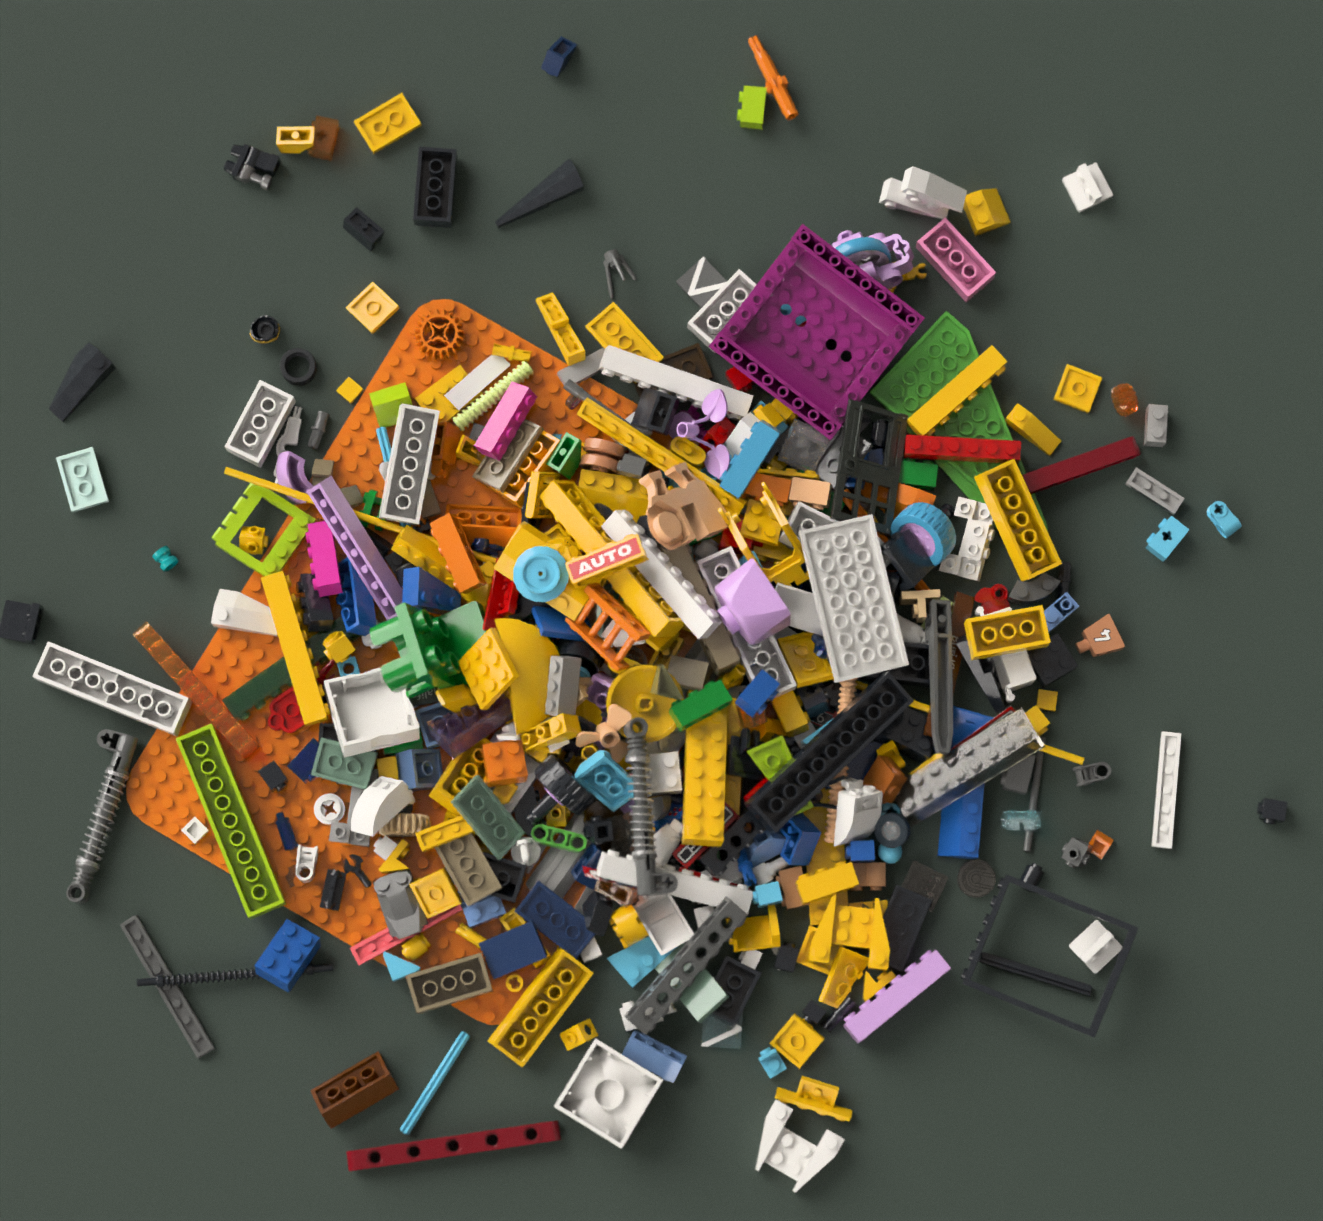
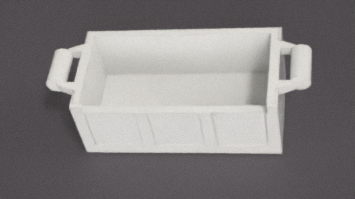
M977 607L975 610L976 616H986L983 613V607ZM1008 607L987 615L1012 611V608ZM1027 650L992 657L1003 693L1006 695V702L1011 703L1015 699L1012 691L1030 686L1036 680Z

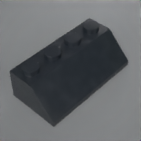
M482 852L502 889L491 894V896L515 903L528 872L527 865L505 858L497 860L494 855ZM448 873V875H449V877H450L452 883L455 884V883L453 882V880H452L450 874Z

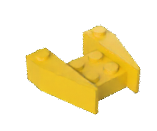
M833 893L812 939L810 962L829 964L831 945L870 949L868 969L888 971L890 948L879 898H875L874 909L835 905L837 893Z

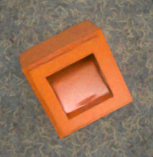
M1097 830L1088 843L1093 846L1090 853L1102 860L1113 839Z

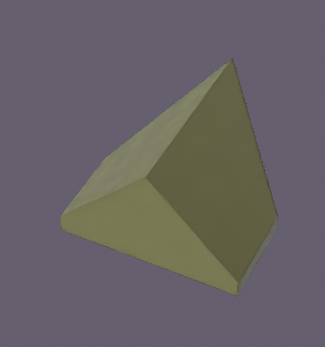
M664 664L657 665L651 693L677 700L683 699Z

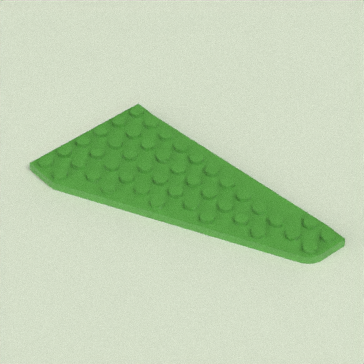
M945 311L871 390L870 394L888 411L898 414L903 413L908 415L909 418L979 357L969 330L949 312ZM991 384L985 389L981 387L977 391L978 395L973 400L969 401L967 399L963 403L964 407L958 413L953 412L948 416L950 419L943 426L939 424L934 428L936 432L932 435L1013 441ZM907 425L906 431L910 435H916L915 432ZM1020 459L1017 466L1023 475L1026 474V471ZM934 460L968 499L985 503L974 477L1003 464ZM1031 494L1032 499L1037 507V510L1048 531L1046 521L1044 519L1035 494Z

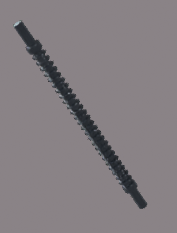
M309 963L302 976H304V973L314 975L316 972L333 971V963L319 965ZM245 968L244 971L242 969H239V971L234 969L233 972L230 969L228 972H225V970L220 972L218 970L217 973H214V971L208 973L206 971L205 974L203 972H200V974L195 972L194 975L191 973L186 975L184 973L182 976L178 973V976L174 974L169 976L167 974L166 977L164 975H157L154 978L137 979V987L152 985L164 987L165 984L167 986H170V984L175 986L176 983L178 985H181V983L186 985L188 982L190 985L192 982H195V984L201 982L203 984L204 981L207 983L212 981L214 983L215 980L226 982L227 979L229 981L232 979L237 981L238 978L242 981L243 978H246V980L251 978L253 980L254 977L259 979L260 976L256 974L253 968L251 970Z

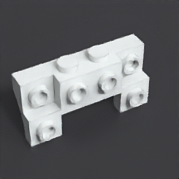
M958 497L954 516L968 519L959 555L949 554L941 562L939 571L980 582L985 559H988L990 555V540L992 541L995 536V523L985 503Z

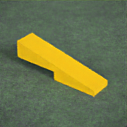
M554 293L536 298V303L568 366L586 360L585 349L570 326L569 318Z

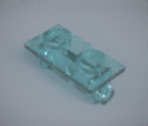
M1007 810L1003 812L1000 819L1002 821V828H1006V830H1020V823H1023L1024 830H1038L1042 826L1041 821H1039L1042 812H1036L1035 810H1026L1025 812Z

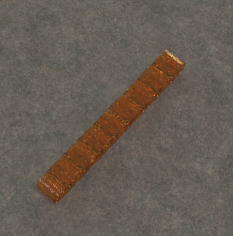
M147 621L132 634L245 760L260 747Z

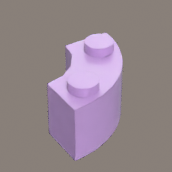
M291 451L279 453L276 466L279 485L308 494L307 490L312 488L313 485L304 474L305 459ZM286 495V497L295 504L306 503L305 501Z

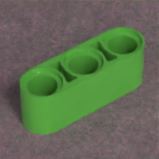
M538 824L531 831L532 840L538 844L574 853L584 851L587 845V840L583 835L559 828ZM537 829H542L545 832V837L538 839L535 837L534 832ZM554 835H563L564 842L561 844L555 843ZM574 839H581L583 846L575 848L572 841Z

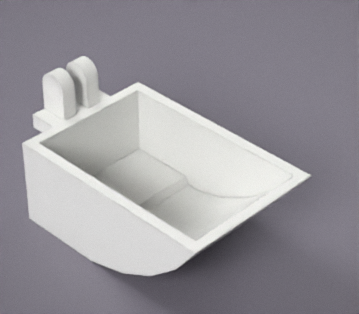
M380 776L364 790L358 799L351 819V831L373 837L406 805L415 803L413 791L402 780Z
M848 778L841 780V786L846 788V790L838 792L834 847L850 843V841L863 840L875 830V825L881 816L882 791L875 789L872 785L863 786V780Z
M637 895L640 901L633 907L661 956L692 937L694 933L671 895Z

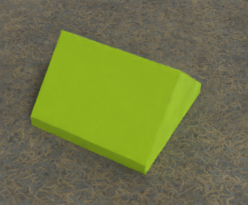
M406 382L369 393L379 427L387 428L396 425L399 406L402 403L413 405Z

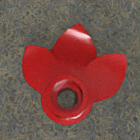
M995 584L991 588H982L974 597L976 602L982 603L981 607L984 609V615L1010 607L1007 600L1008 590L1002 584ZM997 590L1000 591L999 597L995 594Z

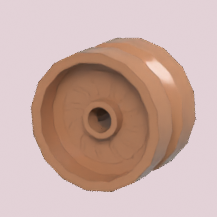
M587 438L584 444V451L588 454L581 456L580 467L586 470L620 475L619 471H617L618 461L623 459L626 448L611 441Z

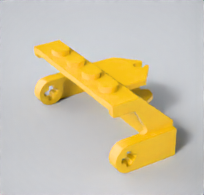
M523 521L518 525L495 564L494 569L514 582L513 568L518 557L526 550L535 546H547L558 551L565 558L566 562H569L572 557H581L583 555L576 541H574L573 545H568V540L572 537L550 538L526 521ZM569 576L565 590L557 598L545 603L575 621L589 600V596L584 592L586 586L576 589ZM603 578L594 583H599L604 588L609 581Z

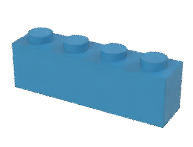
M764 420L754 423L750 430L752 435L749 439H744L740 445L742 449L740 454L734 455L729 463L732 465L729 471L725 470L719 479L722 481L719 486L737 498L743 495L782 433Z

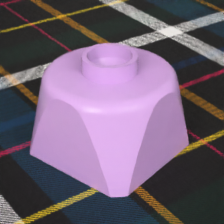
M753 558L715 587V594L722 606L717 610L719 617L731 634L739 632L749 644L755 645L790 625V611Z

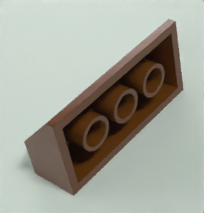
M377 1051L310 1091L321 1115L330 1129L399 1090V1087L381 1054Z

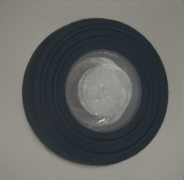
M887 813L881 816L875 825V836L879 843L885 847L897 848L903 845L909 838V823L905 817L898 813Z

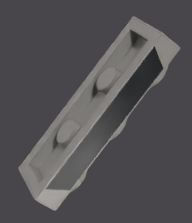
M1137 467L1125 484L1172 515L1176 513L1185 499Z

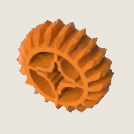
M436 309L435 315H432L431 311L428 312V318L422 315L424 322L417 321L419 327L414 328V331L419 334H415L414 339L418 340L416 346H421L420 352L426 351V357L433 354L432 358L436 360L437 355H440V360H444L443 355L447 354V357L451 358L450 352H453L455 355L457 354L455 347L458 349L462 348L459 342L465 341V338L462 337L465 334V330L461 329L463 328V323H458L459 317L453 318L454 314L452 312L447 316L445 309L442 311V314H439V310ZM442 321L446 323L442 326H437L434 322ZM427 327H429L432 335L426 342L424 340V333ZM453 327L455 330V337L453 341L450 342L447 338V335L450 332V329ZM436 332L440 334L443 332L444 339L440 336H436ZM439 343L445 346L443 348L432 347V345L435 346Z

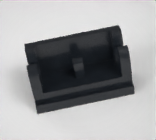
M357 207L343 222V229L370 252L375 248L377 241L381 242L385 232Z

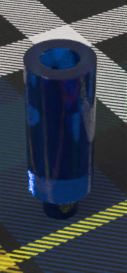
M283 812L277 813L276 817L278 820L275 823L285 851L293 850L298 847V843L289 817L285 818Z

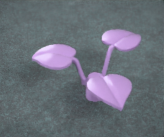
M722 389L712 391L704 399L702 412L707 415L705 418L693 420L687 412L677 413L674 416L668 433L673 439L677 436L685 437L690 441L694 440L710 447L711 450L706 453L704 463L707 471L720 479L725 470L728 471L730 453L728 449L722 444L715 448L714 445L696 436L699 434L698 423L709 419L717 423L725 418L728 405Z

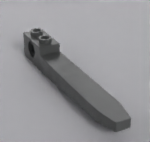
M932 599L926 604L927 617L925 619L926 643H929L931 731L936 754H948L953 737L951 601Z

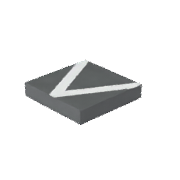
M702 257L676 281V284L701 309L727 280L705 257Z

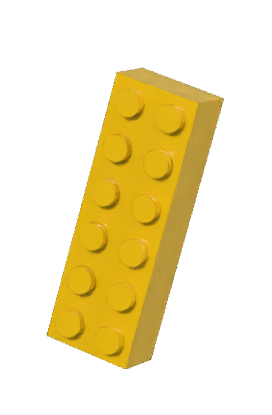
M1015 459L975 476L974 479L1020 580H1029L1061 565L1062 562Z
M558 947L488 1039V1042L523 1068L594 973L565 950Z

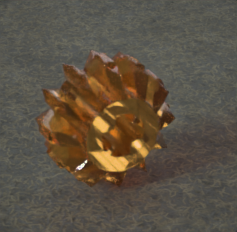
M1122 383L1111 390L1112 403L1119 415L1128 416L1138 410L1137 396L1131 385Z

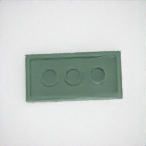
M475 775L451 801L497 860H501L525 834L524 830L479 775Z
M685 943L679 945L673 952H671L661 963H659L655 967V970L659 974L675 957V955L681 950ZM691 962L686 963L683 970H689ZM706 968L702 972H698L694 977L695 980L692 985L686 987L680 997L681 1002L699 1023L706 1019L729 997ZM673 978L670 984L676 985L679 978Z

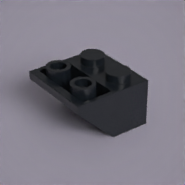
M644 388L631 424L667 436L680 400L676 396Z

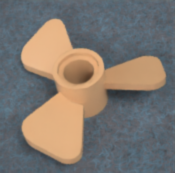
M616 704L610 705L607 722L600 723L596 727L595 732H580L576 737L575 743L577 747H583L600 741L603 747L609 748L612 759L619 763L628 753L629 749H627L628 744L620 739L617 731L632 719L630 712Z

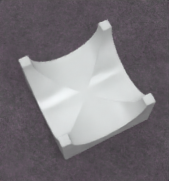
M595 1039L554 1107L622 1149L663 1080Z

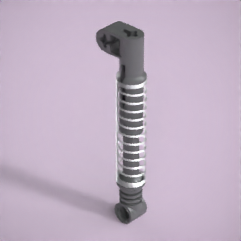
M637 717L627 722L623 729L626 738L629 739L627 741V744H629L627 749H630L625 756V762L632 765V767L626 768L627 770L632 769V775H627L626 777L633 778V783H627V785H633V790H628L627 792H634V798H628V800H634V806H629L632 809V813L629 815H632L630 823H633V829L630 830L633 831L631 838H634V844L631 846H634L632 858L635 860L637 894L638 896L665 895L676 890L678 881L670 873L656 874L655 859L657 858V851L655 849L657 847L654 845L656 839L653 837L656 831L653 830L655 823L652 822L655 816L651 813L654 808L649 805L653 803V800L647 798L652 796L653 793L647 791L652 785L646 783L652 778L646 775L651 770L645 768L651 764L649 762L651 760L650 754L647 752V749H644L647 747L644 744L646 743L644 738H646L648 725L643 718ZM633 724L638 726V733L633 730ZM657 883H667L668 887L666 885L657 887Z
M110 729L101 730L97 735L99 746L114 752L110 765L105 770L107 775H104L105 781L101 783L103 788L99 790L101 792L100 797H96L98 803L94 804L96 809L92 814H94L93 817H96V819H89L91 822H94L93 827L87 826L88 829L92 830L91 834L85 833L86 836L90 837L89 841H82L87 844L86 849L80 848V850L85 852L84 856L78 855L80 859L77 858L75 862L76 870H78V872L74 873L76 877H73L75 881H72L66 890L67 898L77 904H84L90 898L89 884L91 885L92 882L90 880H93L91 876L95 875L100 869V865L97 864L96 860H103L98 856V853H105L100 846H107V843L102 840L103 838H110L105 834V831H112L107 825L114 824L112 820L113 817L117 816L115 814V811L119 809L117 804L121 802V799H119L120 795H124L122 789L126 788L124 783L129 780L130 774L128 770L139 740L136 737ZM110 738H111V739L117 741V745H115V744H113L112 742H109V741L106 742V739H110ZM81 889V896L79 898H76V890Z

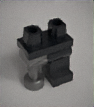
M234 144L230 154L238 158L237 162L234 163L227 160L223 168L224 171L232 175L234 180H239L243 183L252 181L260 184V188L267 191L271 185L272 176H275L281 163L280 156L271 155L247 144H244V146ZM257 169L269 175L262 177L256 174L255 171Z

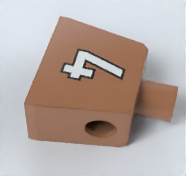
M1110 614L1105 615L1082 632L1084 640L1075 643L1080 654L1090 650L1093 657L1120 651L1125 647Z

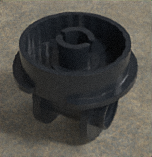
M560 638L552 642L560 656L581 658V667L590 673L591 678L599 672V668L604 664L605 659L585 641Z

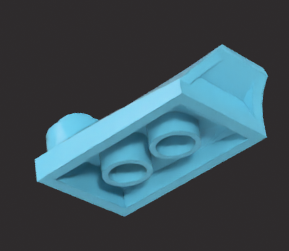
M600 750L579 765L574 774L575 779L613 812L629 802L628 798H634V792H627L628 790H633V785H627V783H633V778L626 777L629 774L612 759L608 751Z

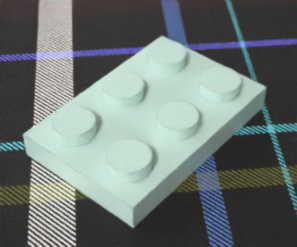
M93 447L56 457L72 513L109 502Z

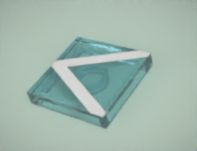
M743 1012L735 1028L711 1016L704 1019L701 1047L741 1049Z

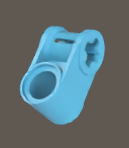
M1216 501L1207 508L1208 518L1224 538H1228L1242 527L1238 518L1229 510L1224 502ZM1218 508L1220 510L1219 513H1214V510Z

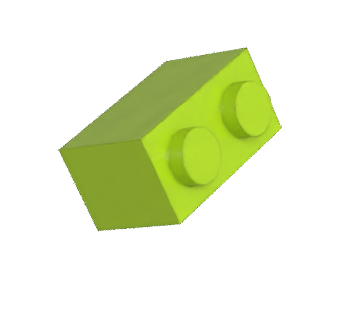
M744 85V90L740 91L739 103H742V109L737 111V121H740V127L762 129L766 96L765 87Z

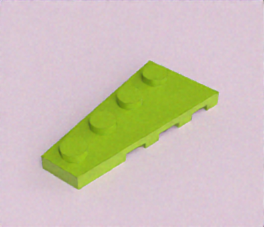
M783 735L746 751L768 780L792 758ZM811 800L795 815L814 807Z

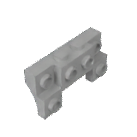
M373 769L369 786L378 779V769ZM352 787L347 823L331 821L330 842L369 847L371 836L351 831L353 811L358 799L364 792L363 789Z

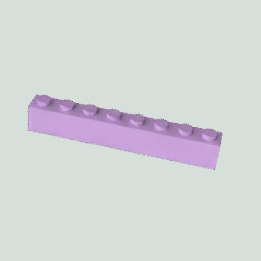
M330 476L307 490V493L386 620L397 616L394 607L402 604L403 590L335 480Z

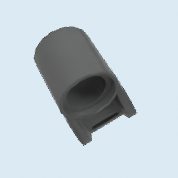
M1106 762L1086 764L1072 768L1076 774L1077 787L1104 781L1111 774V767ZM1104 767L1107 770L1106 776H1099L1097 768Z

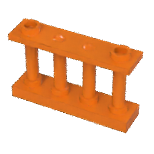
M599 583L587 585L584 592L589 596V600L575 621L566 617L565 621L573 631L577 632L609 663L612 669L616 671L628 669L630 665L623 659L635 641L647 640L651 633ZM595 603H597L602 608V613L593 627L590 628L584 620ZM608 616H610L615 621V626L604 641L597 633ZM623 628L629 637L617 654L610 646Z

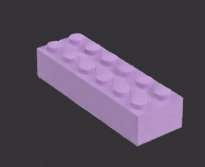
M937 950L934 952L927 951L919 958L921 962L918 965L915 962L904 970L906 974L903 977L899 974L889 982L891 987L888 989L883 987L874 994L875 1000L871 1002L868 999L859 1007L861 1010L859 1013L856 1014L853 1011L844 1019L846 1023L842 1026L857 1044L951 969Z

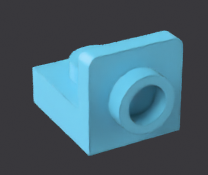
M768 1047L760 1052L761 1057L758 1060L770 1079L787 1069L776 1048L771 1050Z

